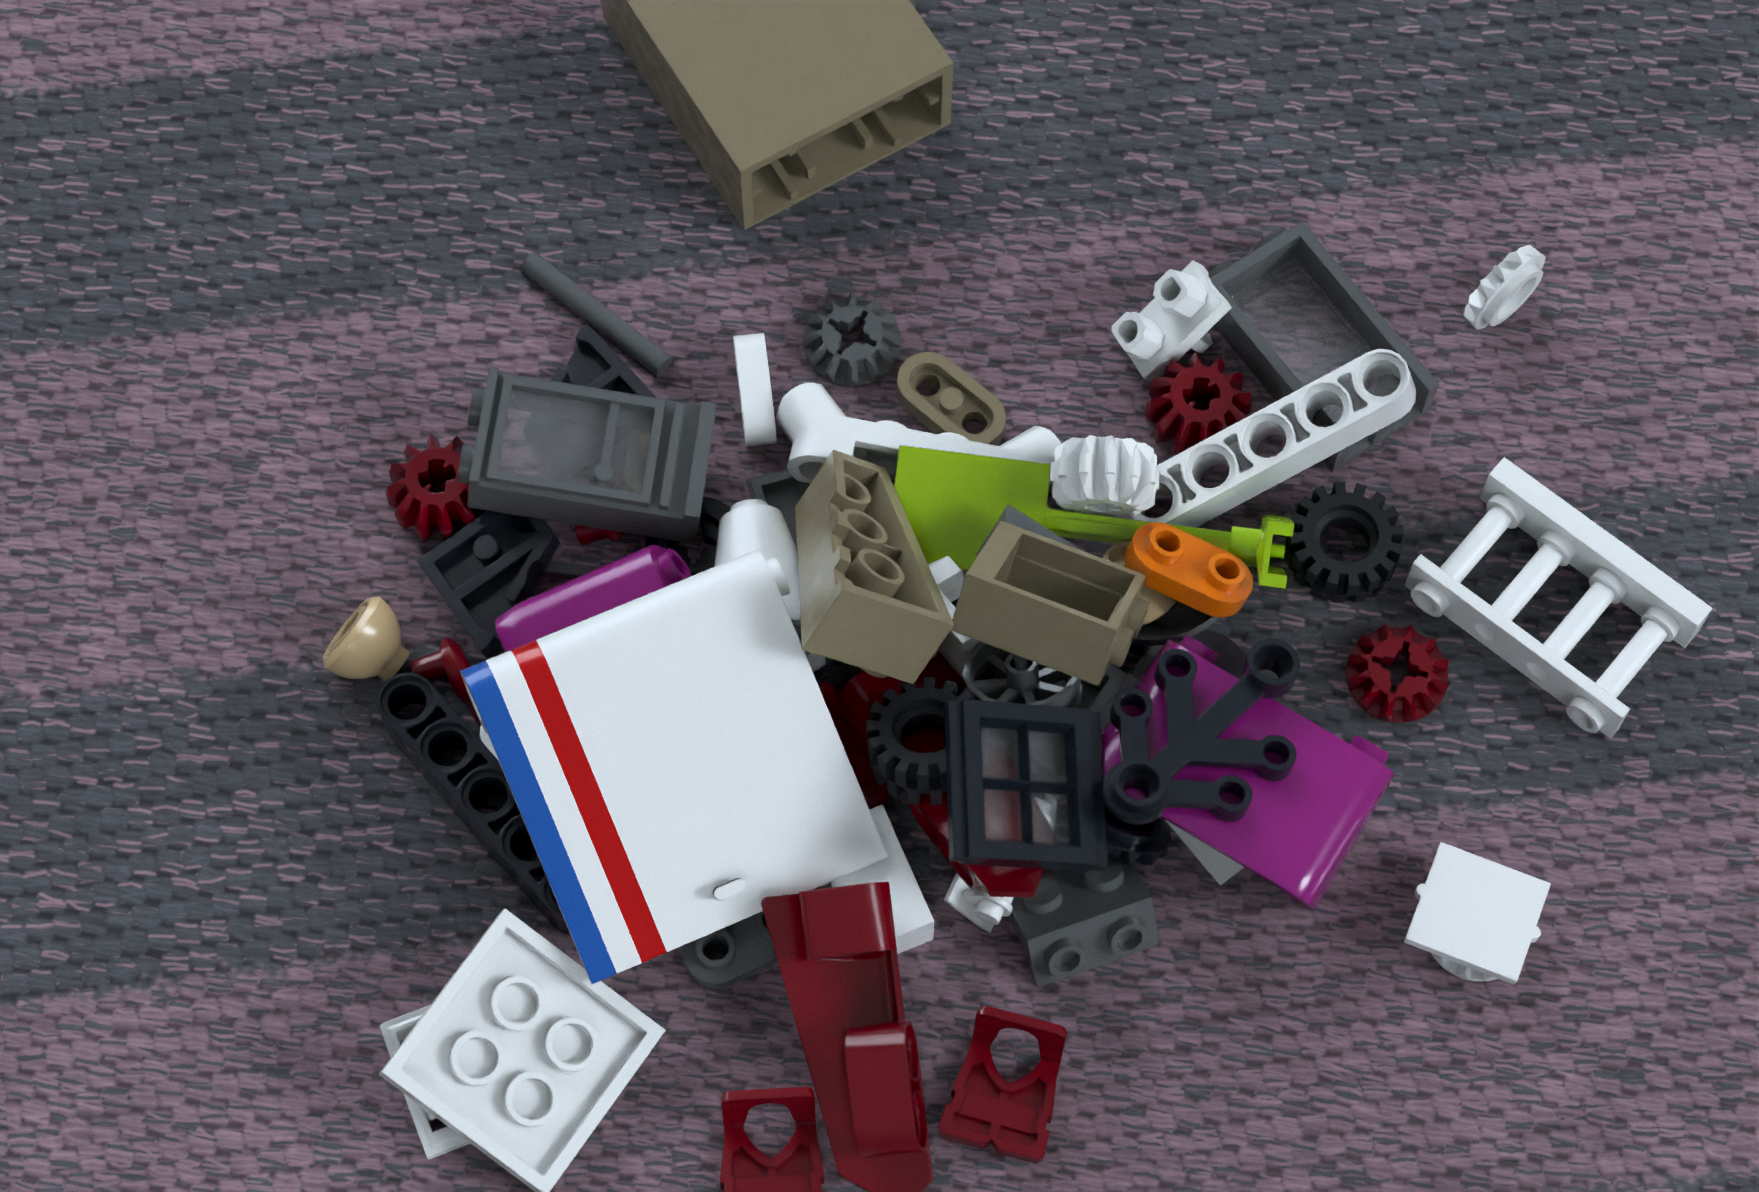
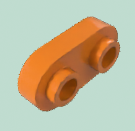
M1152 522L1141 526L1135 532L1125 551L1126 567L1147 575L1144 586L1209 616L1223 618L1236 614L1242 608L1253 589L1252 574L1241 559L1169 524Z

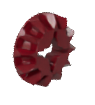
M1385 623L1378 630L1368 635L1362 634L1353 647L1346 664L1347 686L1357 704L1370 715L1393 723L1416 721L1429 715L1441 703L1449 685V659L1443 658L1437 648L1435 638L1427 639L1417 633L1412 624L1405 628H1390ZM1404 651L1407 652L1405 656L1407 661L1406 670L1415 674L1416 678L1406 676L1402 684H1398L1396 692L1393 693L1390 692L1392 682L1389 681L1390 671L1381 668V665L1391 666L1395 658L1399 657L1400 652Z

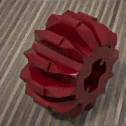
M1195 352L1189 358L1187 368L1171 359L1170 363L1165 367L1164 377H1155L1152 380L1148 393L1151 400L1146 404L1145 417L1147 422L1156 424L1153 433L1156 443L1169 441L1174 437L1173 453L1177 455L1185 451L1187 445L1194 446L1246 418V415L1251 411L1252 397L1251 393L1241 391L1244 383L1242 373L1237 372L1223 375L1225 363L1222 357L1212 362L1211 367L1202 366V361ZM1195 402L1203 403V410L1194 409Z
M432 434L427 441L428 449L419 451L417 448L407 444L404 450L407 463H391L389 475L393 484L387 487L386 497L389 505L397 508L395 512L396 521L403 529L415 526L416 535L423 542L434 533L435 528L440 529L442 539L445 541L454 535L453 526L459 524L461 528H464L475 520L474 515H482L487 511L467 507L469 484L457 482L460 457L464 444L458 436L445 448L440 447L438 438ZM445 483V491L435 493V485Z

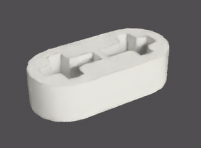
M764 333L733 336L745 446L776 444V425Z

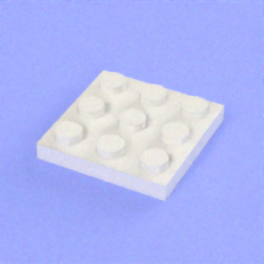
M503 909L379 1075L533 1191L550 1192L666 1030L602 981L591 984L585 968L507 909Z

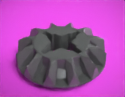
M851 292L846 299L833 302L827 298L820 310L815 314H809L803 335V348L810 366L824 379L843 386H862L879 380L892 369L900 354L901 334L895 313L889 314L882 308L877 298L872 301L858 299ZM863 321V341L865 344L854 342L850 348H845L841 355L842 335L839 331L850 333L855 327H859Z

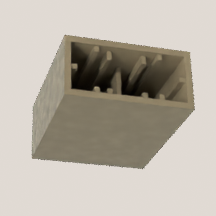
M601 0L603 18L744 230L951 124L953 61L910 0Z

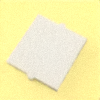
M1440 842L1425 884H1419L1415 890V897L1419 902L1404 943L1515 985L1530 943L1536 942L1541 935V930L1536 925L1551 883Z

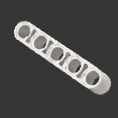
M1376 349L1367 352L1158 464L1157 470H1160L1159 490L1156 491L1155 496H1172L1173 502L1170 510L1158 518L1146 517L1145 511L1137 515L1130 514V516L1134 520L1198 527L1401 419L1410 412L1416 400V388L1407 362L1400 354L1388 349ZM1394 375L1400 378L1398 388L1390 395L1380 397L1369 393L1370 385L1380 376ZM1327 405H1337L1343 408L1341 418L1334 425L1318 427L1312 424L1313 417L1320 408ZM1271 435H1281L1286 438L1283 450L1276 456L1265 458L1256 455L1257 447L1264 438ZM1215 465L1229 467V475L1220 486L1204 488L1200 485L1201 477L1208 468Z

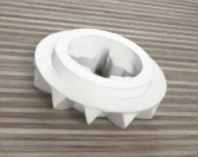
M1531 245L1521 247L1517 251L1509 253L1499 265H1494L1492 271L1484 279L1480 280L1481 284L1469 296L1464 317L1477 330L1486 327L1488 324L1496 326L1510 317L1528 299L1540 283L1543 276L1541 269L1545 263V256Z

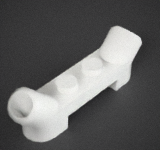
M803 383L791 389L782 398L776 415L778 425L793 443L787 464L788 472L796 480L810 484L832 450L885 467L890 479L895 480L899 445L1051 464V462H1054L1055 447L1061 444L1060 440L1051 430L1039 426H1034L1006 443L995 446L969 441L966 437L956 433L933 434L907 429L904 425L894 421L871 422L845 416L825 388L817 383Z

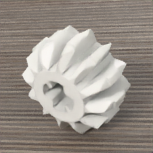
M1089 435L1087 438L1072 437L1055 447L1054 462H1051L1050 466L1052 498L1063 509L1074 510L1079 513L1112 515L1120 517L1123 514L1137 515L1155 505V494L1159 490L1160 470H1157V455L1154 454L1152 447L1146 443H1137L1132 438L1120 439L1114 438L1112 435L1107 437H1096L1093 435Z

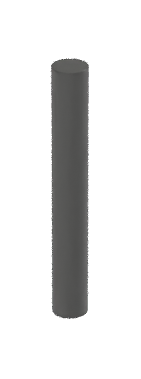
M531 253L523 261L520 269L522 273L657 378L673 363L672 357L538 253Z

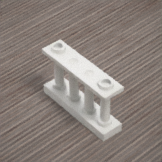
M1504 457L1489 474L1480 499L1487 503L1486 508L1488 512L1440 568L1420 554L1412 564L1405 586L1411 590V597L1415 604L1424 612L1434 617H1440L1442 614L1566 705L1567 715L1577 726L1590 733L1601 731L1611 739L1619 730L1630 710L1629 707L1616 698L1663 641L1671 642L1674 640L1686 648L1699 632L1713 608ZM1518 526L1537 540L1539 550L1496 601L1489 605L1462 585L1461 582L1507 528L1514 529ZM1570 564L1589 578L1590 588L1542 644L1512 622V620L1559 565L1567 566ZM1622 602L1641 616L1643 626L1595 683L1564 659L1610 603L1618 604Z

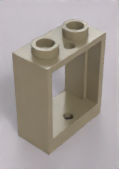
M1000 521L966 573L952 621L954 626L951 630L1099 686L1110 664L1118 667L1123 665L1132 639H1136L1140 632L1150 602L1139 598L1147 575Z

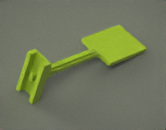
M899 445L894 488L927 564L949 556L960 569L969 570L978 556L977 552L1008 504L1058 536L1117 544L1131 541L1135 532L1141 526L1152 523L1150 521L1049 508L1047 501L1051 464ZM1263 514L1259 529L1232 526L1231 532L1169 524L1237 556L1247 567H1255V577L1259 585L1286 589L1287 574L1284 569L1278 566H1270L1269 561L1270 557L1284 558L1285 545L1272 544L1273 534L1293 537L1294 523L1289 517Z

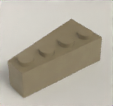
M832 450L795 507L802 650L860 667L874 677L884 678L889 676L914 684L953 628L954 623L887 469L854 456Z

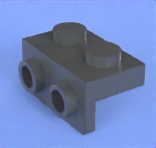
M1110 856L1107 857L1108 867L1103 871L1060 870L1041 877L1034 898H1013L1011 903L1013 910L1008 917L1027 951L1031 975L1037 986L1056 982L1158 945L1159 936L1152 896L1133 864L1130 866L1125 865L1118 858Z

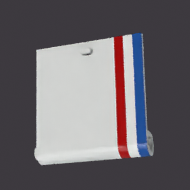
M758 549L460 671L472 705L492 743L591 984L763 911L761 901L765 897L799 894L801 891L813 890L888 858L882 839L782 596L790 593L785 573L776 557L765 560Z

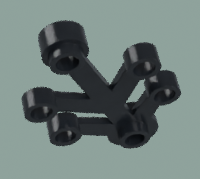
M1264 639L1255 643L1249 650L1243 666V678L1196 720H1194L1192 685L1197 673V662L1185 650L1170 649L1165 651L1158 660L1154 678L1158 687L1164 691L1167 745L1151 760H1149L1146 727L1153 711L1152 700L1147 693L1138 688H1125L1119 691L1113 700L1110 720L1113 726L1119 730L1121 763L1109 770L1102 786V798L1110 813L1123 822L1137 825L1155 821L1167 807L1210 809L1217 819L1224 822H1235L1242 819L1247 813L1252 800V790L1244 779L1234 775H1227L1213 783L1173 778L1186 766L1254 768L1261 778L1272 782L1281 781L1290 774L1296 760V749L1292 742L1283 736L1270 735L1262 740L1217 738L1262 698L1280 697L1291 690L1300 669V659L1294 648L1278 639ZM1168 666L1180 667L1185 671L1186 676L1179 678L1171 676L1165 668ZM1270 670L1274 672L1279 679H1271L1265 677L1259 671ZM1133 705L1141 711L1142 715L1138 717L1128 716L1121 710V707ZM1275 752L1282 756L1285 763L1279 765L1272 764L1266 760L1264 753ZM1131 788L1138 789L1144 793L1146 799L1137 800L1131 798L1124 791ZM1223 792L1233 793L1240 799L1241 803L1229 805L1221 800L1219 794Z

